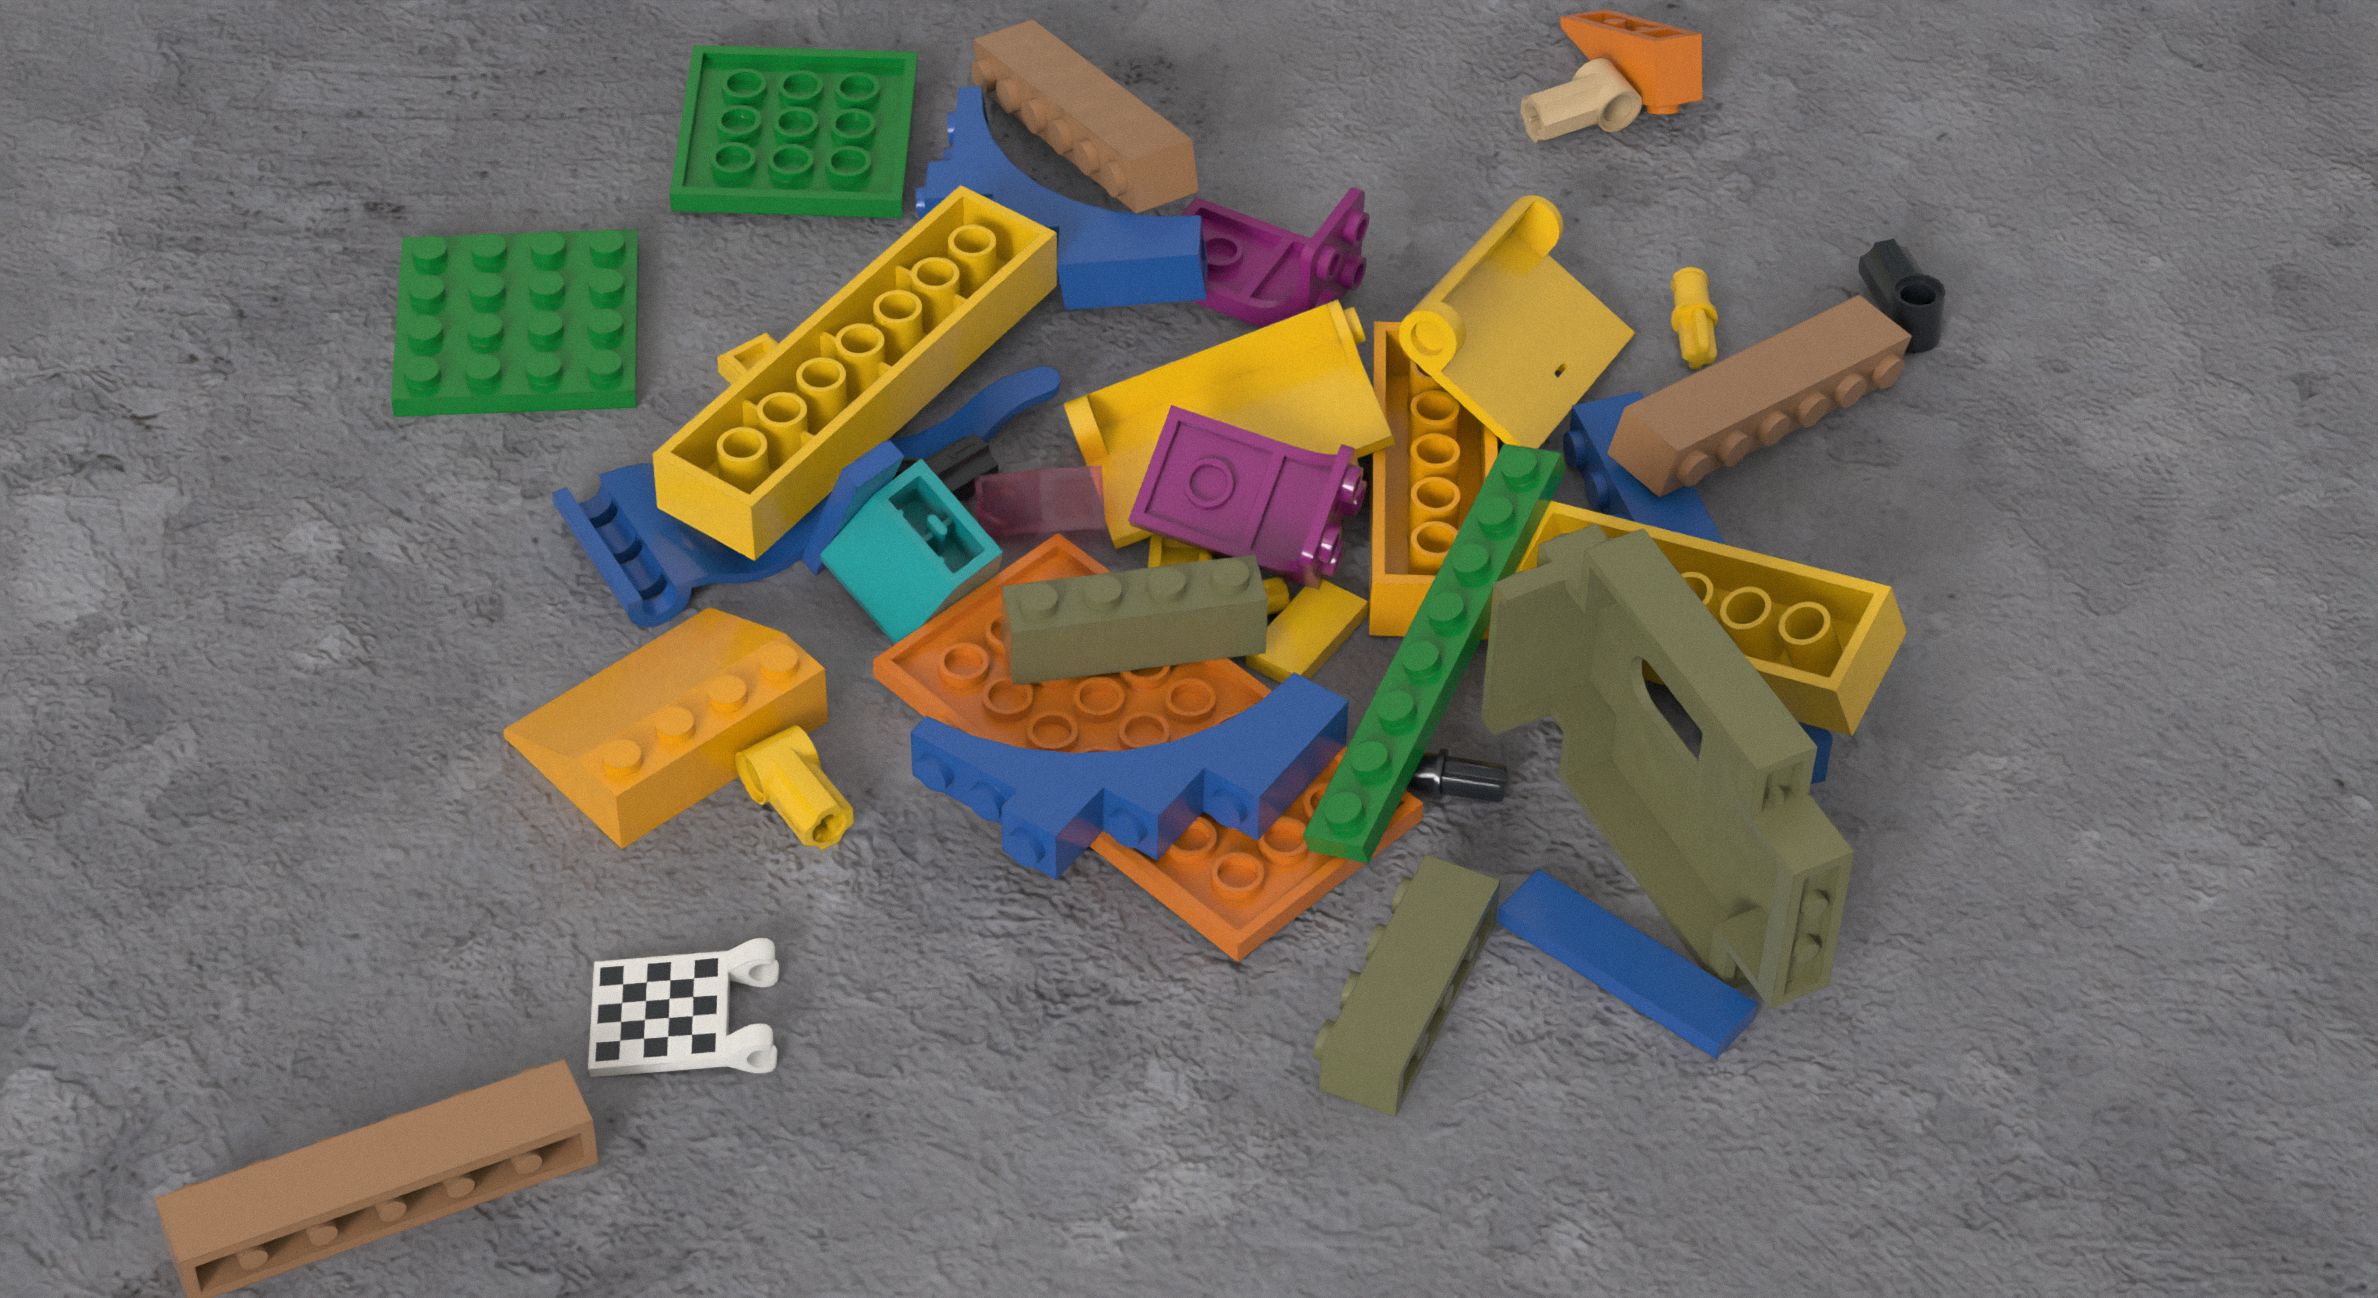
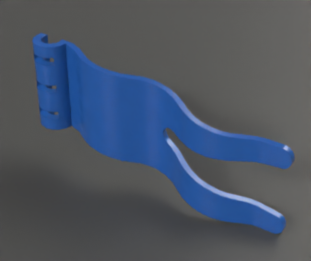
M1037 366L1005 376L988 385L960 410L937 425L914 435L888 439L887 441L890 440L904 455V458H922V460L962 437H969L974 433L987 443L1017 414L1054 398L1060 391V375L1052 367ZM640 463L599 474L600 489L588 501L577 503L567 487L553 492L552 501L631 621L641 627H654L670 621L685 608L690 599L692 587L712 583H747L773 576L802 559V554L831 492L756 561L657 508L653 464ZM635 555H637L633 560H631V561H629V562H627V563H624V562L630 560L631 558H633ZM664 589V591H663L660 595H658L657 597H655V598H653V599H651V600H648V599L654 597L655 595H657L659 592H661V591Z

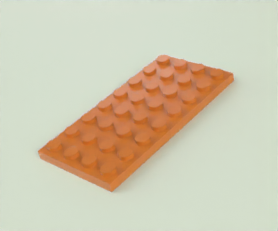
M1059 533L1050 537L873 659V677L924 717L929 716L973 736L1015 747L1067 753L1125 751L1175 741L1227 721L1262 701L1272 692V690L1228 658L1013 686L1002 640L1001 586L1111 573V571ZM1346 745L1258 841L1235 828L1221 825L1211 815L1202 812L1158 860L1135 848L1121 845L1104 831L1089 845L1237 962L1366 864L1311 852L1303 837L1318 804L1348 748ZM1405 790L1372 858L1422 821L1423 802L1407 790Z

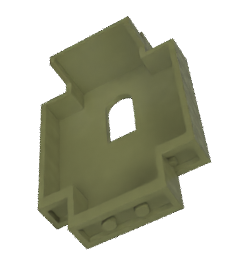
M1594 524L1572 533L1558 535L1552 540L1539 544L1536 568L1513 573L1505 579L1494 582L1481 710L1482 721L1492 735L1495 736L1548 715L1552 716L1563 731L1558 776L1701 969L1734 989L1751 983L1770 1009L1829 986L1855 851L1809 794L1817 753L1816 744L1644 528L1617 538L1608 539L1601 528ZM1643 658L1651 665L1703 732L1699 761L1651 700L1642 674Z

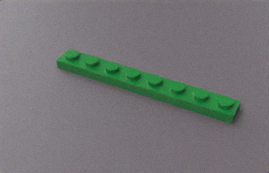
M1503 444L1303 834L1309 851L1369 864L1490 623L1494 582L1505 579L1515 573L1566 471L1562 453Z

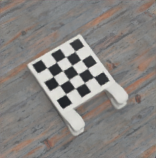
M757 938L749 940L729 951L594 962L588 1059L590 1078L726 1066L751 1073L771 1072L777 1065V1049L773 1045V1031L771 1027L766 1024H751L729 1034L730 980L754 987H769L778 981L779 963L775 960L773 941L768 938Z

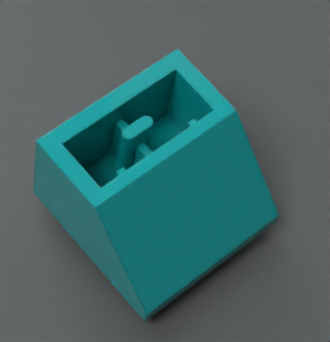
M921 458L870 497L820 554V560L895 645L997 575L1003 551Z

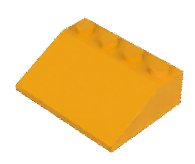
M708 607L503 729L504 737L614 843L623 849L739 777L735 762L737 752L794 725L801 727L808 734L828 722L825 668L784 632Z

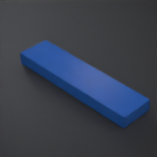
M1537 869L1498 908V924L1715 1059L1727 1049L1756 1017L1757 1002L1540 869Z

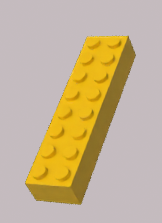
M960 185L652 454L657 508L756 561L833 490L843 468L883 441L890 439L1057 286V232Z

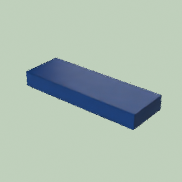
M890 440L887 442L883 441L842 469L802 554V561L815 576L827 568L820 560V554L870 497L893 480L904 455Z

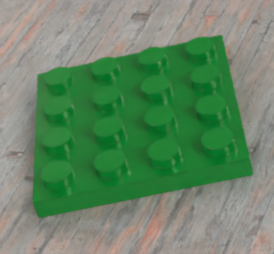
M693 45L670 187L671 211L750 213L757 215H811L816 217L903 218L918 76V52Z
M638 229L402 237L391 393L394 417L637 408Z

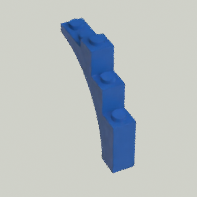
M982 86L959 88L957 110L948 112L947 115L948 137L952 147L944 148L943 161L928 162L925 186H917L916 205L919 220L962 185L1057 232V286H1061L1065 310L1206 300L1208 257L1201 216H1150L1111 211L1071 200L1038 184L1014 166L994 142L990 133Z
M1294 672L1262 701L1214 727L1166 743L1125 751L1083 753L1019 748L967 734L926 716L911 731L912 776L918 778L930 790L943 792L972 808L981 818L1001 824L1002 851L1008 853L1020 865L1028 868L1033 867L1057 880L1103 831L1110 834L1121 845L1135 848L1156 860L1170 848L1202 812L1211 815L1221 825L1235 828L1258 841L1346 745L1349 700Z

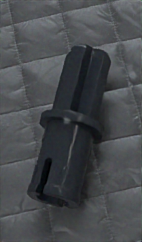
M1441 748L1439 754L1424 752L1406 789L1433 793V799L1439 801L1442 799L1443 794L1500 802L1505 797L1509 775L1507 767L1503 764L1449 756L1448 749Z

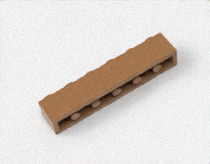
M1032 19L973 39L976 61L971 64V72L975 85L982 86L983 94L988 95L1007 114L1013 115L1027 126L1032 134H1037L1051 145L1057 154L1066 157L1085 176H1090L1105 188L1110 196L1119 199L1136 214L1199 192L1192 139Z
M1857 295L1624 407L1607 454L1659 498L1684 485L1691 487L1698 483L1706 474L1724 465L1731 467L1738 463L1744 455L1764 445L1771 447L1784 435L1802 426L1806 428L1811 427L1822 416L1840 407L1848 408L1856 403L1860 397L1878 388L1883 390L1890 387L1904 369L1905 362L1902 358L1912 336L1861 295Z
M565 1059L541 1067L527 1068L515 1076L474 1090L460 1091L450 1098L409 1112L392 1114L380 1122L339 1136L322 1138L312 1145L271 1159L257 1160L245 1168L210 1180L184 1185L176 1191L154 1198L164 1240L186 1298H212L599 1163L594 1123Z

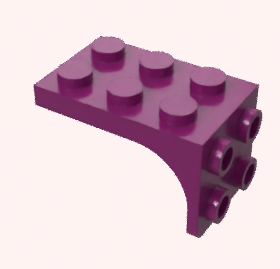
M1351 187L1312 238L1293 233L1195 197L1180 216H1201L1208 257L1206 300H1193L1191 302L1261 328L1337 299L1340 303L1348 290L1355 291L1359 287L1366 271L1367 260L1361 256L1362 241L1369 226V214L1364 212L1365 192Z
M1171 405L1128 521L1133 527L1197 549L1209 551V553L1223 558L1255 555L1259 570L1319 590L1324 574L1334 576L1339 567L1346 543L1345 540L1340 539L1342 524L1346 515L1353 518L1357 516L1365 495L1367 482L1362 481L1364 469L1359 467L1355 448L1341 444L1337 455L1309 451Z

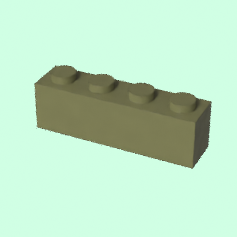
M1255 555L1001 586L1002 640L1013 686L1266 653L1268 598Z
M1425 854L1413 878L1404 876L1401 879L1392 902L1391 913L1393 916L1388 925L1382 923L1376 925L1366 951V961L1368 962L1362 973L1352 971L1342 991L1340 999L1341 1012L1337 1020L1334 1022L1327 1019L1318 1033L1314 1045L1313 1058L1321 1061L1319 1090L1385 1114L1397 1116L1496 924L1501 880Z

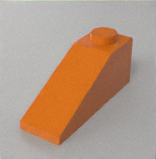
M1608 9L1560 16L1561 28L1590 61L1598 58L1610 60L1642 97V105H1646L1647 113L1658 115L1674 114L1680 112V104L1702 101V33Z

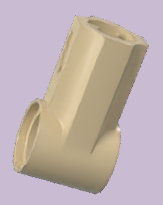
M1598 58L1585 63L1578 69L1571 82L1522 97L1520 113L1523 117L1527 134L1535 143H1539L1594 124H1598L1603 131H1620L1629 126L1639 115L1642 107V97L1610 60Z

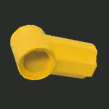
M797 725L791 726L736 753L737 771L751 798L759 805L770 802L805 847L816 846L820 850L826 849L838 843L844 832L854 824L853 808L823 773L817 751L801 727Z

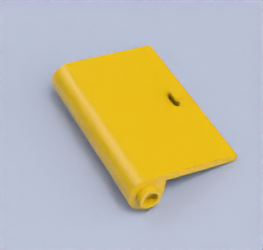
M1527 195L1517 199L1403 319L1399 328V339L1405 353L1505 444L1538 449L1572 409V405L1579 401L1633 337L1635 332L1548 255L1563 234V219L1553 203L1536 195ZM1555 371H1559L1561 374L1556 377Z
M1337 299L1063 403L1086 462L1115 549L1154 535L1131 526L1128 519L1171 405L1318 453L1337 455L1341 444L1355 448L1356 456L1360 458L1395 445L1393 435L1356 347V344L1366 341L1354 306L1342 310Z

